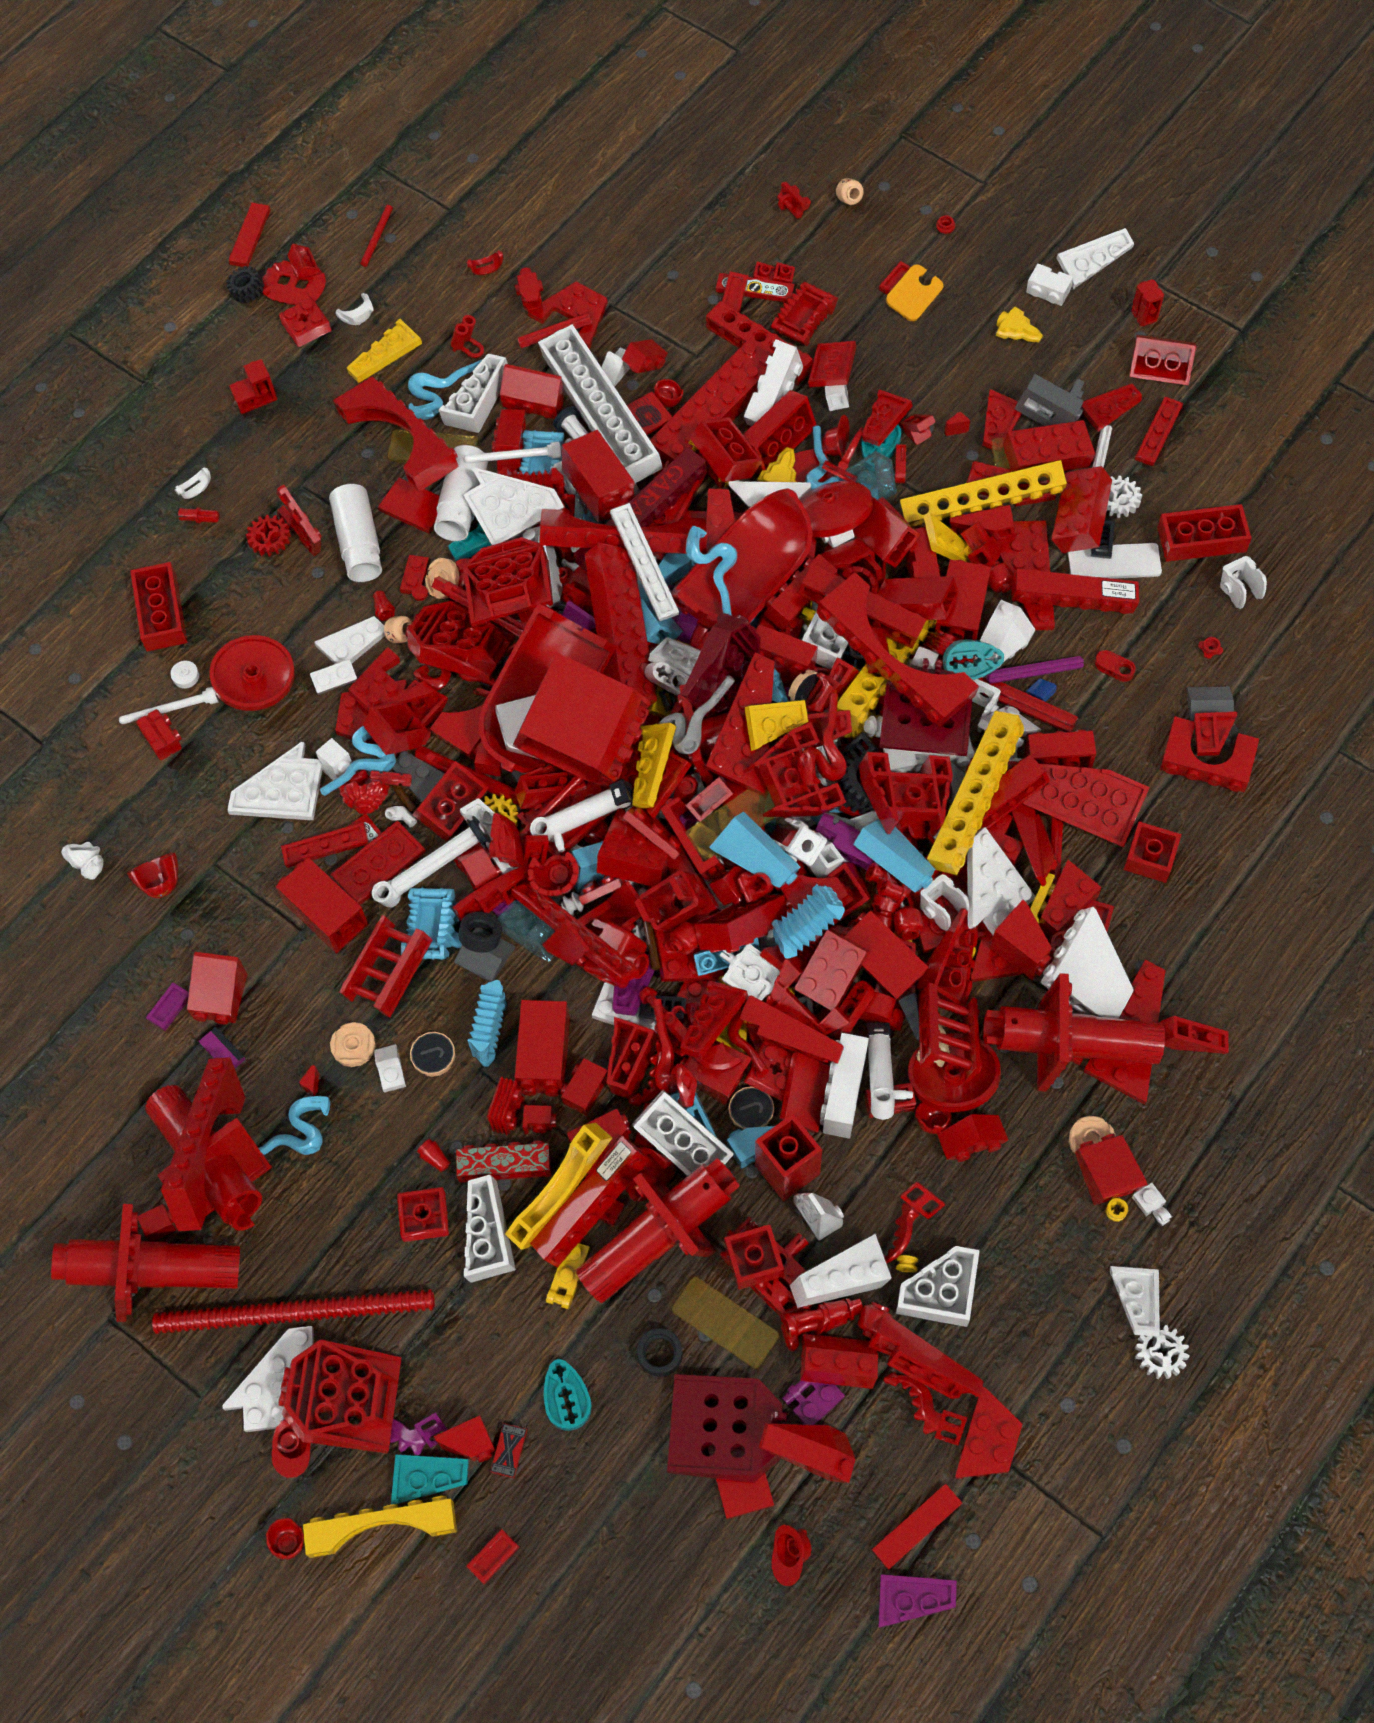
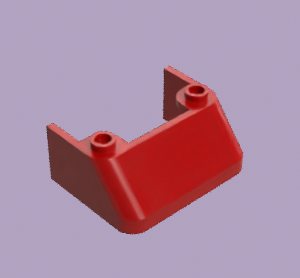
M627 881L608 900L579 918L578 921L597 936L602 932L592 925L594 919L606 924L611 921L632 931L636 927L634 923L642 917L635 904V901L640 896L630 882ZM569 920L563 923L542 944L548 953L570 965L577 964L580 966L589 959L584 955L590 950Z

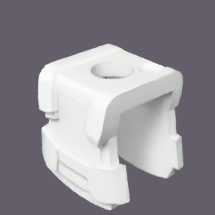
M1248 556L1225 565L1220 582V588L1230 596L1233 604L1239 609L1244 607L1246 601V589L1240 580H1244L1249 585L1256 599H1262L1266 592L1267 579L1260 569H1256V563Z
M976 679L973 681L979 685V689L972 702L985 707L981 716L982 719L999 709L997 702L1000 696V689ZM980 692L987 694L989 698L983 697ZM978 726V732H981L983 729Z
M786 818L785 821L798 829L796 835L788 847L776 840L774 841L795 862L799 860L808 866H812L825 846L827 838L819 832L815 833L810 830L809 826L802 821L799 822L793 818ZM805 840L811 841V848L808 851L802 850V843Z
M940 875L926 889L921 891L920 909L928 918H933L941 929L947 931L951 926L950 916L942 906L934 901L943 895L953 904V907L958 912L963 908L968 911L969 901L968 897L959 888L953 887L954 884L946 875Z

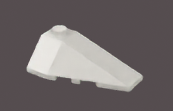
M797 1193L794 1195V1204L818 1241L842 1227L844 1215L837 1205L833 1206L830 1200L814 1193Z

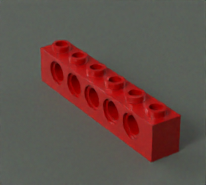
M721 301L706 315V328L737 348H740L749 340L773 355L776 349L773 347L775 339L787 343L777 334L769 332L761 324L753 322L746 315L737 312L732 306L726 305ZM800 350L798 352L803 369L801 374L797 375L794 380L796 385H799L809 375L813 363V358Z

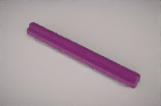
M1077 656L994 670L986 675V681L992 684L1081 669L1084 666V660Z

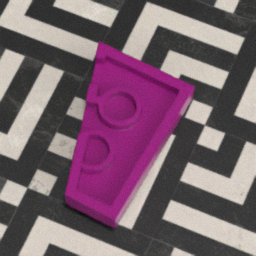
M650 958L649 966L644 976L639 979L630 980L628 986L624 989L614 986L612 1009L615 1014L636 1015L641 1003L639 993L645 987H648L655 971L651 968Z
M881 1575L878 1628L955 1608L957 1581Z

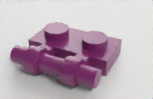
M799 1381L795 1386L791 1385L787 1389L788 1392L781 1399L786 1405L795 1400L799 1405L793 1410V1413L804 1425H816L845 1398V1395L836 1385ZM811 1385L814 1391L805 1399L801 1393Z

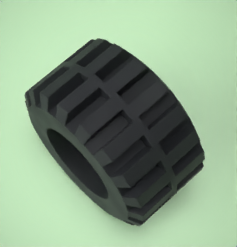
M860 754L859 757L856 755L849 759L846 763L845 775L835 781V783L838 782L846 800L843 806L846 808L848 806L851 807L852 812L858 810L859 814L874 811L864 788L857 780V778H860L859 764L865 754Z

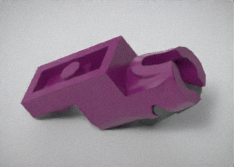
M823 814L817 825L816 832L826 837L829 842L831 840L834 841L833 845L845 860L868 870L874 860L854 846L861 832L855 828V822L835 814Z

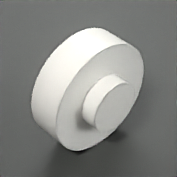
M181 661L171 669V678L177 687L190 688L197 683L199 671L194 663Z

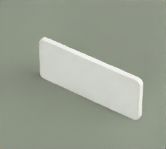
M1156 543L1113 545L1111 559L1091 557V549L1068 552L1070 574L1116 579L1158 577L1162 572L1159 549ZM1096 549V551L1107 552V550Z

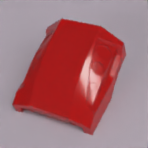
M494 813L490 833L493 840L489 846L491 857L498 858L499 862L509 863L511 867L520 868L524 866L523 844L515 823L506 816Z

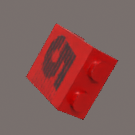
M653 392L627 405L646 435L663 427L672 418Z

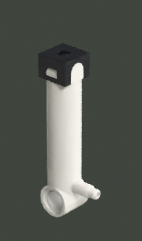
M623 779L609 785L610 789L550 816L537 817L531 823L530 831L532 835H548L549 842L554 841L558 851L564 852L563 833L619 808L625 810L632 807L633 786ZM547 826L545 833H543L544 827Z
M867 1023L866 1038H869L867 1050L871 1113L877 1119H889L894 1115L895 1099H912L913 1092L894 1090L890 1023Z

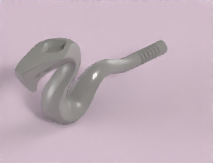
M728 675L712 697L693 713L687 732L686 720L681 713L670 714L659 722V724L672 723L676 726L672 742L679 753L691 754L697 750L701 742L703 717L718 703L735 680Z

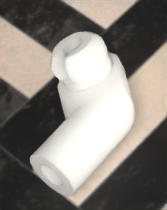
M404 806L389 807L385 810L387 819L393 821L403 820L409 827L417 823V819Z

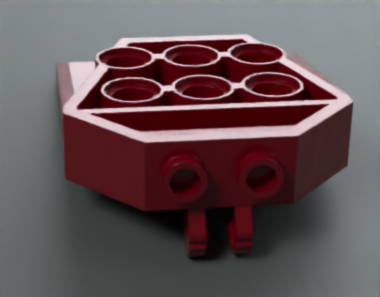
M723 613L717 617L718 622L712 626L681 693L698 709V707L712 697L728 675L735 680L718 703L706 713L704 718L726 713L734 700L755 652L760 654L761 637L755 631L756 628L749 624V620L741 615L734 617Z
M923 658L922 667L914 668L932 674H955L953 671L941 669L942 660L939 659L935 662L936 670L927 669L929 666L928 658ZM891 681L886 682L879 748L967 757L972 699L939 727L936 723L931 722L920 708H916L905 694L900 693Z
M674 1374L667 1473L741 1482H756L780 1460L779 1457L760 1449L759 1444L765 1423L787 1424V1412H783L782 1403L760 1379ZM709 1400H716L718 1405L714 1408H709L706 1406V1403ZM743 1401L747 1403V1407L740 1410L735 1407V1404ZM707 1424H714L717 1426V1428L713 1432H707L704 1430V1427ZM738 1425H742L746 1428V1430L741 1434L735 1433L733 1431V1429ZM709 1447L715 1450L712 1456L707 1457L702 1454L704 1449ZM740 1449L745 1454L741 1458H734L732 1453Z

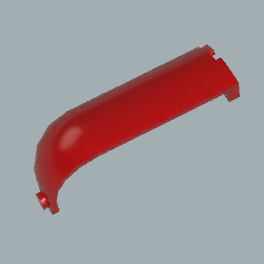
M789 488L768 494L754 503L711 546L712 548L718 543H728L737 551L736 563L724 574L723 580L729 592L732 616L737 617V615H741L749 620V624L800 567L811 549L813 532L810 517L802 502L798 499L797 494ZM721 556L707 564L696 563L670 592L677 608L683 614L687 615L689 613L698 619L697 624L703 626L708 631L718 622L717 617L723 614L721 595L713 577L717 565L723 560Z
M540 603L537 604L487 696L479 716V735L484 748L496 760L502 763V768L509 772L516 770L521 773H528L540 767L544 768L548 763L537 758L506 750L495 711L496 705L536 695L556 652L603 673L617 648L616 645L585 628L580 631L582 626Z

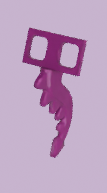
M436 1412L415 1424L416 1429L410 1430L402 1422L393 1419L390 1443L399 1441L398 1449L400 1452L411 1446L414 1454L419 1455L426 1443L430 1448L438 1444L436 1440L431 1441L429 1439L431 1436L448 1429ZM436 1420L437 1423L428 1429L423 1430L421 1428L425 1423Z

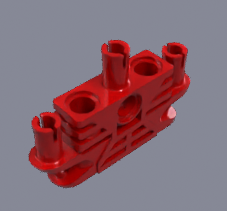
M748 1216L733 1232L728 1230L727 1235L731 1236L758 1228V1225L755 1221L752 1222V1218ZM797 1233L784 1248L776 1242L780 1257L786 1262L783 1265L784 1277L750 1286L780 1317L781 1314L788 1312L811 1311L810 1308L814 1305L797 1308L794 1296L790 1292V1284L801 1274L807 1272L794 1259L809 1244L805 1238H801L802 1235L800 1233ZM721 1251V1258L731 1268L727 1251ZM788 1301L794 1305L787 1310L783 1308Z

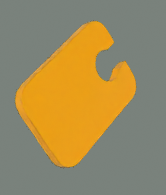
M917 264L913 265L886 297L887 305L909 321H916L943 289V282L936 276L933 277L930 285H922L919 282V277L923 276L927 270Z

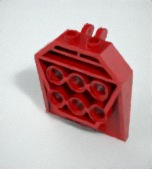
M520 537L484 547L463 566L472 627L477 626L479 623L534 609L538 603L544 606L553 605L549 560L543 545H539L538 542Z
M453 601L424 606L419 614L415 615L413 623L408 625L405 634L408 637V648L419 663L490 681L491 676L517 636L492 621L479 623L477 626L472 627L469 608Z
M319 1340L294 1357L290 1368L285 1367L281 1384L282 1391L278 1401L279 1406L283 1407L282 1415L302 1442L388 1453L402 1357ZM335 1366L338 1372L330 1373L326 1367ZM363 1370L367 1376L359 1377L355 1371ZM330 1389L334 1395L331 1397L325 1396L322 1390ZM359 1393L362 1395L363 1400L356 1401L352 1398L351 1394ZM322 1412L328 1413L331 1419L324 1421L319 1418L318 1414ZM352 1416L357 1417L360 1423L353 1425L348 1421V1418Z

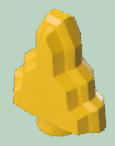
M1014 307L1009 313L1003 311L997 320L996 325L999 329L996 336L1003 339L1011 338L1017 340L1022 338L1028 342H1040L1043 337L1038 328L1031 325L1030 319L1024 316V312L1017 307Z
M785 448L779 454L776 462L770 463L766 470L761 471L757 481L796 482V472L793 468L795 462L794 449Z

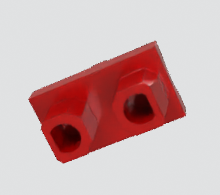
M782 182L781 191L777 196L779 200L778 207L781 210L788 209L797 219L801 218L803 212L809 209L811 200L808 197L802 198L796 185L790 186L787 182Z

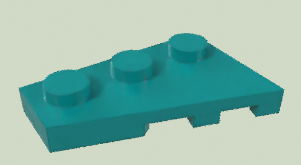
M478 522L477 528L472 532H468L467 538L452 542L448 545V548L455 561L472 557L481 548L491 546L492 544Z
M395 1455L391 1505L467 1485L470 1459Z

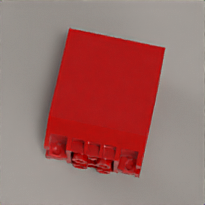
M556 652L512 746L587 782L609 788V785L618 781L623 768L621 765L626 764L634 749L630 747L632 744L635 745L643 731L639 727L645 722L649 714V710L646 707L648 708L651 702L635 689Z

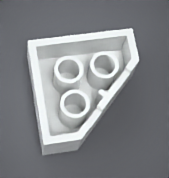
M955 1246L938 1260L933 1261L919 1273L901 1283L896 1314L967 1327L970 1321L979 1250Z

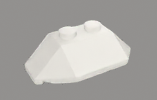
M729 481V487L749 508L768 494L786 488L793 490L797 494L798 499H800L811 490V483Z

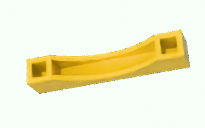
M597 1123L583 1125L570 1143L568 1152L557 1172L534 1201L517 1216L505 1235L521 1250L532 1247L531 1241L571 1196L612 1137Z
M438 1496L432 1498V1502L423 1503L422 1500L410 1501L408 1506L398 1508L397 1504L384 1506L382 1511L374 1512V1509H363L359 1511V1515L349 1516V1513H340L334 1515V1519L325 1520L324 1517L312 1518L310 1523L303 1524L306 1555L314 1558L335 1554L343 1544L355 1535L380 1525H407L423 1530L431 1536L456 1533L454 1502L451 1498L447 1499V1496Z

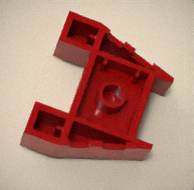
M811 722L794 728L783 735L744 770V773L756 769L760 770L775 804V807L765 812L763 817L819 816L846 803L838 782L819 789L818 784L805 786L802 782L798 770L799 757L804 749L810 746L813 747L820 742Z
M867 752L859 764L861 784L885 832L891 834L899 820L929 821L931 836H935L944 824L946 815V803L949 798V787L953 777L950 756L929 755L920 768L921 773L891 772L888 753Z

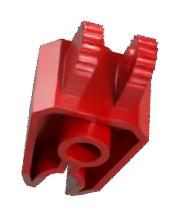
M524 267L520 270V275L517 276L518 284H515L516 294L521 296L525 310L540 309L543 305L540 292L543 291L542 281L537 280L536 272L532 273L530 268Z

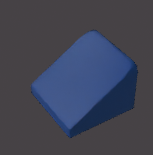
M1039 678L1026 693L1046 702L1056 692L1057 685Z

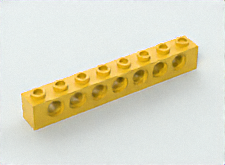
M1059 460L900 499L904 519L912 528H918L922 526V523H925L924 515L918 513V509L922 506H926L930 513L942 521V518L961 516L962 513L966 512L975 513L987 507L993 509L1007 502L1017 504L1022 502V499L1028 497L1037 499L1048 492L1058 494L1063 492L1067 483L1062 462ZM1046 477L1049 479V483L1041 485L1038 479ZM1026 482L1029 484V488L1027 490H1020L1018 484ZM1000 487H1007L1009 493L1000 495L998 489ZM980 492H987L989 497L986 500H980L978 494ZM964 496L969 499V502L966 505H960L958 499ZM942 501L949 504V507L945 510L938 508V504Z
M926 620L913 649L887 637L890 654L907 665L909 656L915 654L919 642H923L926 639L929 628H934L937 620ZM866 664L839 699L837 711L850 710L853 730H856L860 724L865 723L869 711L874 710L878 704L879 697L885 695L886 682L889 681L882 677L880 673H868Z
M994 711L944 820V824L927 857V860L935 870L957 875L960 868L964 866L966 854L973 846L975 834L982 826V819L985 812L990 808L994 792H997L999 781L1007 771L1008 761L1015 753L1018 739L1024 733V725L1019 715Z

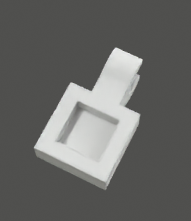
M1153 1183L1133 1194L1132 1199L1145 1216L1152 1213L1161 1226L1170 1221V1213L1162 1207L1165 1205L1166 1200Z

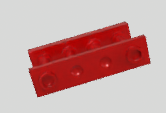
M382 915L347 979L343 982L339 993L351 1002L354 1001L356 995L374 1001L373 1007L383 1015L391 1017L433 940L424 931L417 928L412 936L395 930V925L386 916ZM389 937L407 944L402 955L383 948ZM378 956L397 963L391 974L372 968ZM367 975L386 982L380 994L361 987Z
M929 982L918 995L920 1066L929 1068L934 1061L939 1059L965 1068V1081L970 1082L975 1075L980 1073L982 1068L977 999L972 998L966 1007L939 998V995H937V985ZM938 1007L962 1015L963 1023L941 1016L938 1012ZM938 1024L962 1032L963 1040L940 1033ZM939 1042L964 1050V1058L941 1051Z

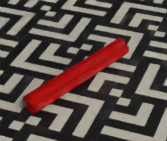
M585 313L518 337V343L521 348H525L572 324L575 329L591 324L592 320L589 313Z

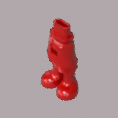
M848 1298L834 1302H822V1304H818L816 1310L781 1314V1329L789 1351L797 1350L799 1347L798 1337L806 1332L814 1331L816 1335H820L822 1332L825 1334L831 1329L847 1324L848 1318L850 1321L854 1320V1316L861 1314L863 1309L860 1298L850 1301Z

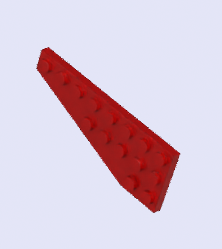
M973 758L970 759L969 764L965 770V773L967 772ZM1008 761L1006 772L1017 765L1018 762ZM1040 764L1051 782L1022 804L1120 847H1124L1150 787L1107 769Z

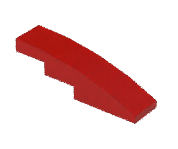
M529 864L488 882L453 906L458 919L462 921L463 917L473 912L482 911L490 913L502 902L510 905L516 900L511 895V889L529 881Z

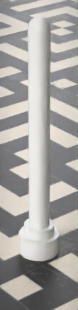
M551 442L550 445L542 448L466 455L464 460L466 463L544 455L555 459L561 458V447L559 442Z
M209 687L200 695L121 716L119 722L126 724L137 721L155 709L163 714L202 702L215 704L219 702V698L215 694L213 687Z

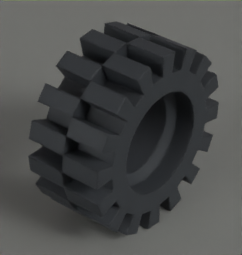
M244 266L243 270L240 267L238 272L235 270L232 272L233 276H228L230 280L226 281V286L237 302L244 303L246 301L249 303L250 299L254 301L256 299L255 296L259 297L261 295L259 292L264 290L262 288L264 287L263 280L253 267L248 268Z

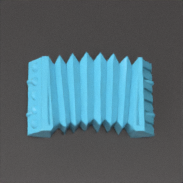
M524 430L523 433L524 449L546 447L551 442H559L560 447L564 444V433ZM562 454L561 458L555 459L547 455L522 458L523 462H521L519 470H521L523 475L526 471L531 475L533 470L536 475L539 471L543 475L545 470L549 474L554 464L562 461Z
M816 884L812 888L813 896L807 895L808 900L803 899V904L798 903V910L792 908L793 914L787 912V918L782 916V921L774 920L771 923L773 925L775 943L778 944L780 952L785 958L797 956V949L803 951V944L809 946V940L815 941V935L822 936V929L828 930V924L834 925L833 918L841 919L845 909L842 902L838 899L836 892L831 887L818 886Z
M410 888L408 899L411 904L408 905L411 908L409 910L411 916L408 917L411 922L408 923L410 928L406 929L408 935L412 936L417 928L424 931L433 940L423 959H446L449 957V952L446 948L451 947L448 941L453 940L450 934L455 932L452 926L456 925L453 919L457 918L453 912V906L456 904L454 889ZM401 942V955L407 946L404 942Z
M499 980L481 985L482 994H479L480 1001H477L479 1008L475 1009L477 1016L473 1017L475 1023L471 1024L474 1031L470 1032L472 1038L468 1039L472 1056L476 1057L485 1067L489 1066L495 1059L496 1053L494 1048H498L495 1042L499 1041L497 1035H500L498 1029L502 1028L500 1022H503V1019L501 1017H504L503 1011L507 1009L505 993Z

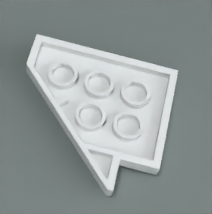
M473 468L472 470L478 478L480 485L463 494L492 545L509 541L540 523L542 509L562 510L565 508L553 488L479 468Z

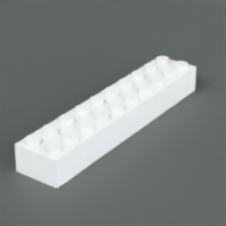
M573 324L539 341L538 344L545 361L555 375L562 376L564 390L577 410L580 411L590 430L595 431L598 429L635 483L663 469L659 453Z

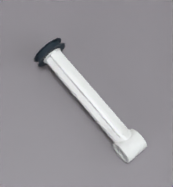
M574 406L562 410L553 421V426L558 432L567 431L573 440L588 434L579 422L580 411ZM636 483L634 484V497L640 492Z
M472 816L473 820L471 821L467 819L468 829L393 880L376 883L372 889L374 900L386 907L396 906L403 893L478 842L486 847V842H491L487 830L475 816ZM389 891L388 895L384 898L385 893Z

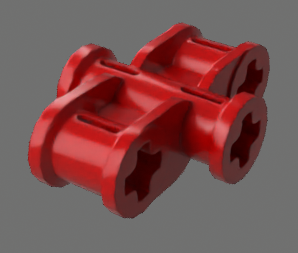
M873 862L866 872L865 879L869 882L874 881L877 883L878 895L894 899V902L900 904L912 891L876 862Z

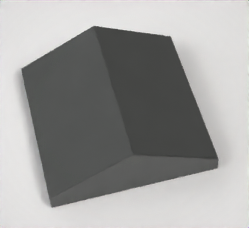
M1187 687L1189 718L1191 721H1194L1195 713L1234 712V699L1230 687Z
M475 928L472 934L480 937L492 935L482 928ZM501 938L498 946L486 953L470 951L462 945L454 963L486 981L492 982L512 954L515 946Z

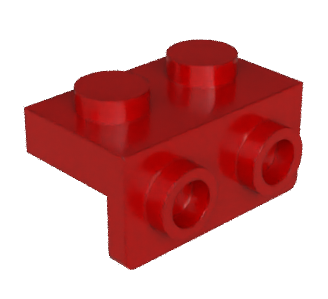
M573 581L571 584L566 583L560 600L566 603L571 601L594 617L590 589L576 581Z

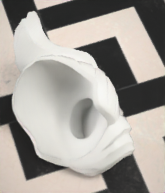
M85 842L82 845L68 844L62 848L61 853L64 859L72 867L81 869V875L84 878L95 879L102 871L104 861L102 856L98 855L100 847H94L90 842Z

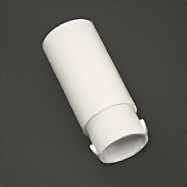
M460 445L454 448L458 456L456 460L459 467L445 475L437 505L434 530L440 537L450 541H461L467 538L470 524L474 520L475 514L463 494L480 485L472 469L486 470L488 461L465 462L464 457L466 455L484 453L482 450L469 445Z
M357 484L339 486L331 492L329 500L341 557L345 561L349 579L356 582H367L377 578L382 572L379 557L380 548L367 490Z

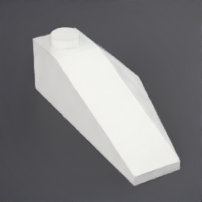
M1001 600L980 641L1000 649L1004 653L1005 661L1008 658L1011 659L1019 649H1023L1028 645L1035 632V628L1020 607ZM993 652V656L987 659L994 662V658H997L998 655Z

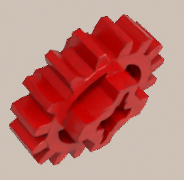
M266 515L265 519L258 517V522H251L253 527H247L248 533L246 538L248 545L253 549L254 553L259 551L260 556L268 553L270 557L272 552L278 555L279 549H286L284 544H290L289 538L291 533L289 526L284 522L283 518L278 520L277 515H274L273 518H269V515Z

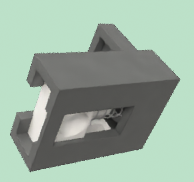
M1034 374L1014 409L1044 426L1075 422L1083 412L1080 408L1084 401L1080 398L1084 393L1081 388L1085 382L1077 379L1070 391L1067 392Z

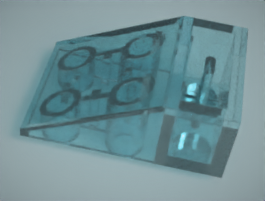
M517 899L514 900L497 918L501 923L502 932L532 954L549 962L554 955L548 953L542 944L555 930Z

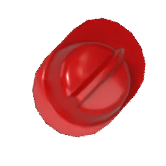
M846 415L841 416L838 426L825 432L822 440L824 454L840 456L842 459L846 453L850 429L849 420Z
M286 1419L281 1421L275 1428L272 1440V1464L276 1472L281 1476L294 1478L304 1473L308 1467L311 1443L302 1442Z
M784 1524L776 1530L772 1554V1570L776 1580L783 1586L794 1585L799 1580L802 1565L811 1555V1543L805 1529H794L792 1526Z

